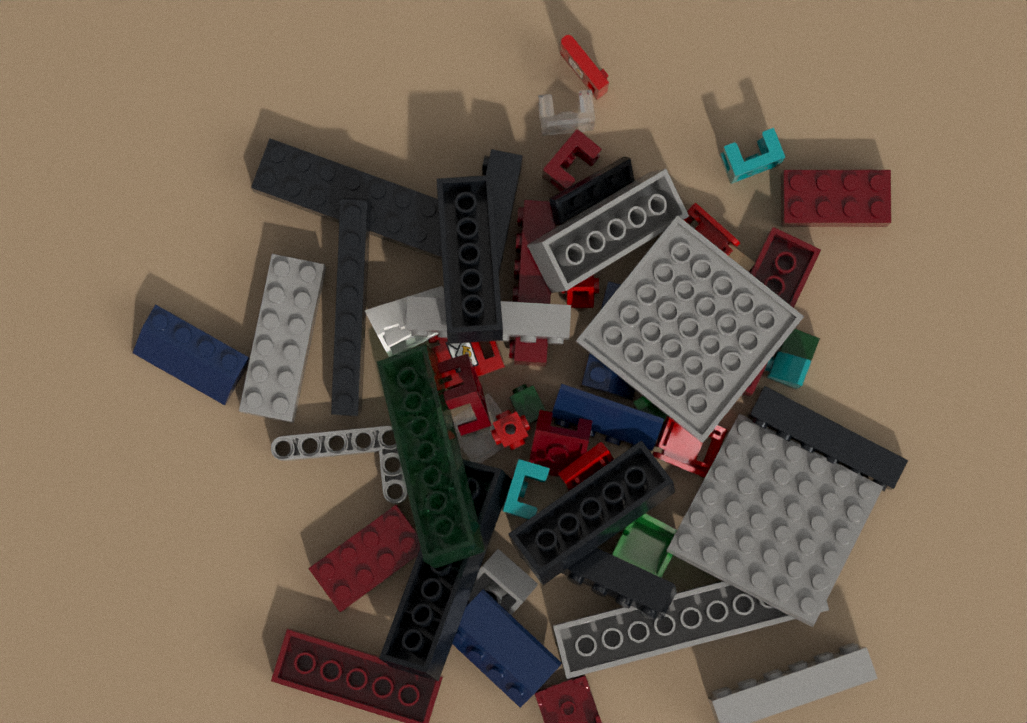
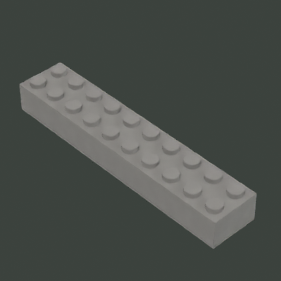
M724 581L676 593L663 620L656 617L654 620L648 619L639 613V609L630 606V608L620 607L552 626L565 676L568 679L796 618ZM827 600L821 612L829 610Z

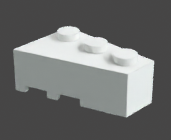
M440 286L412 296L444 298V288ZM407 297L364 310L390 359L439 334L428 332L427 337L411 336V331H406Z

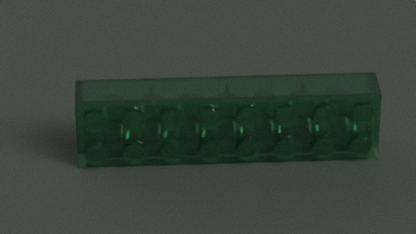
M425 344L377 361L423 559L432 567L438 568L485 552L451 410L445 402L444 392L446 390L442 374L438 370V357Z

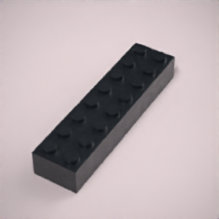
M269 138L251 186L254 193L339 223L340 199H371L370 235L442 260L437 198Z
M454 457L379 657L380 660L390 667L439 681L512 479L502 469Z

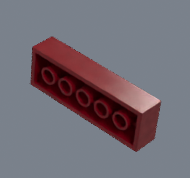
M524 200V207L518 208L517 226H523L522 233H517L516 252L521 253V260H515L514 279H519V287L513 286V302L550 304L551 292L527 246L555 229L550 201ZM516 337L515 340H510L509 358L514 359V365L546 367L547 339L536 338V343L520 342V337Z
M772 227L750 274L794 308L821 249ZM766 365L743 394L749 397L753 395Z
M289 628L286 631L271 682L400 722L429 723L443 675L440 676L439 681L398 670L379 659L380 656Z

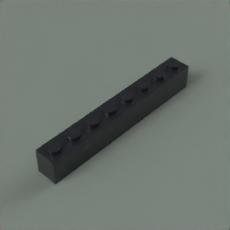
M340 199L331 415L359 416L362 412L366 313L364 310L367 307L371 199Z

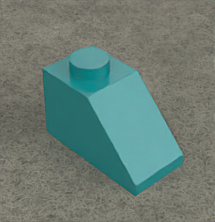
M778 351L775 356L771 357L765 367V371H768L766 378L790 388L798 389L803 385L811 360Z

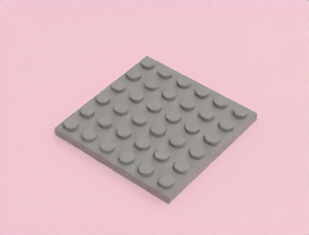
M677 215L576 342L703 443L804 316Z
M739 414L666 552L813 627L883 486L838 463L832 464L827 461L826 457L814 451L810 453L801 448L800 444L792 440L787 441L775 435V431L769 428L765 430L752 423L751 419Z

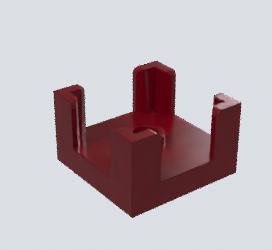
M576 129L544 167L542 178L556 190L562 192L575 182V178L563 169L567 170L577 158L575 154L589 166H593L600 158L599 153L602 149L580 130Z
M468 353L437 363L440 374L460 368L464 385L444 392L448 408L454 409L470 403L477 418L459 424L457 427L460 435L462 436L492 426L483 387Z
M540 410L529 462L550 468L548 475L560 477L558 475L559 472L587 452L592 420L580 418L577 431L550 426L553 413Z
M585 674L538 690L535 693L544 723H602Z

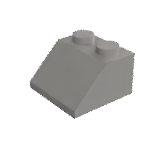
M497 549L480 568L467 603L469 604L484 589L512 615L537 587L538 583Z

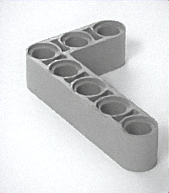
M394 426L281 436L273 440L271 444L272 455L281 461L379 452L382 489L385 499L393 504H399L408 496L403 436L398 428ZM388 431H394L398 436L397 442L392 446H388L383 442V436ZM360 434H368L371 437V443L367 448L358 447L356 441ZM336 436L344 439V447L339 451H333L330 447L331 439ZM315 439L318 444L317 450L311 454L306 453L303 448L305 441ZM283 441L288 442L291 446V451L287 456H280L277 453V446ZM392 457L400 461L399 470L393 473L386 469V462ZM393 484H399L403 489V494L399 499H392L388 494V489Z

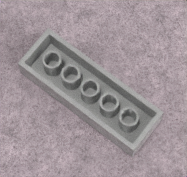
M667 169L649 172L527 246L550 292H562L569 290L664 232L677 215L683 220L689 217Z
M276 254L271 255L239 412L289 423L295 422L326 273L325 264Z
M850 643L839 647L840 652L834 655L832 652L829 653V651L814 656L815 661L808 664L804 660L788 665L790 670L781 672L778 669L764 673V679L756 681L750 678L738 682L739 688L730 690V688L724 687L712 692L713 697L708 698L716 723H752L878 679L867 647Z

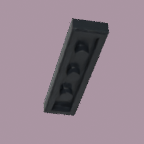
M622 157L549 198L553 222L561 225L634 182L631 158Z

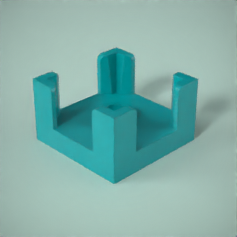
M774 128L763 131V138L757 141L761 155L760 153L745 158V161L742 158L737 143L734 142L723 147L724 152L720 153L719 156L730 184L781 165L785 155Z
M518 459L503 512L527 520L536 515L537 507L518 502V497L524 498L528 482H524V477L545 482L550 468Z

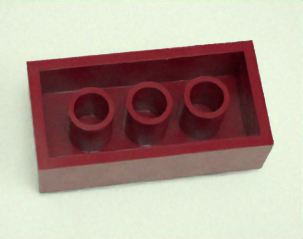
M783 170L781 173V227H887L891 224V170Z
M394 505L308 569L339 612H343L415 559L423 540L400 508Z

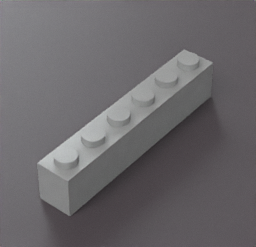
M407 296L406 331H411V336L427 337L428 332L439 333L438 337L447 338L445 299ZM501 301L503 340L500 341H509V337H520V342L536 343V338L547 339L548 344H563L564 340H569L571 305Z

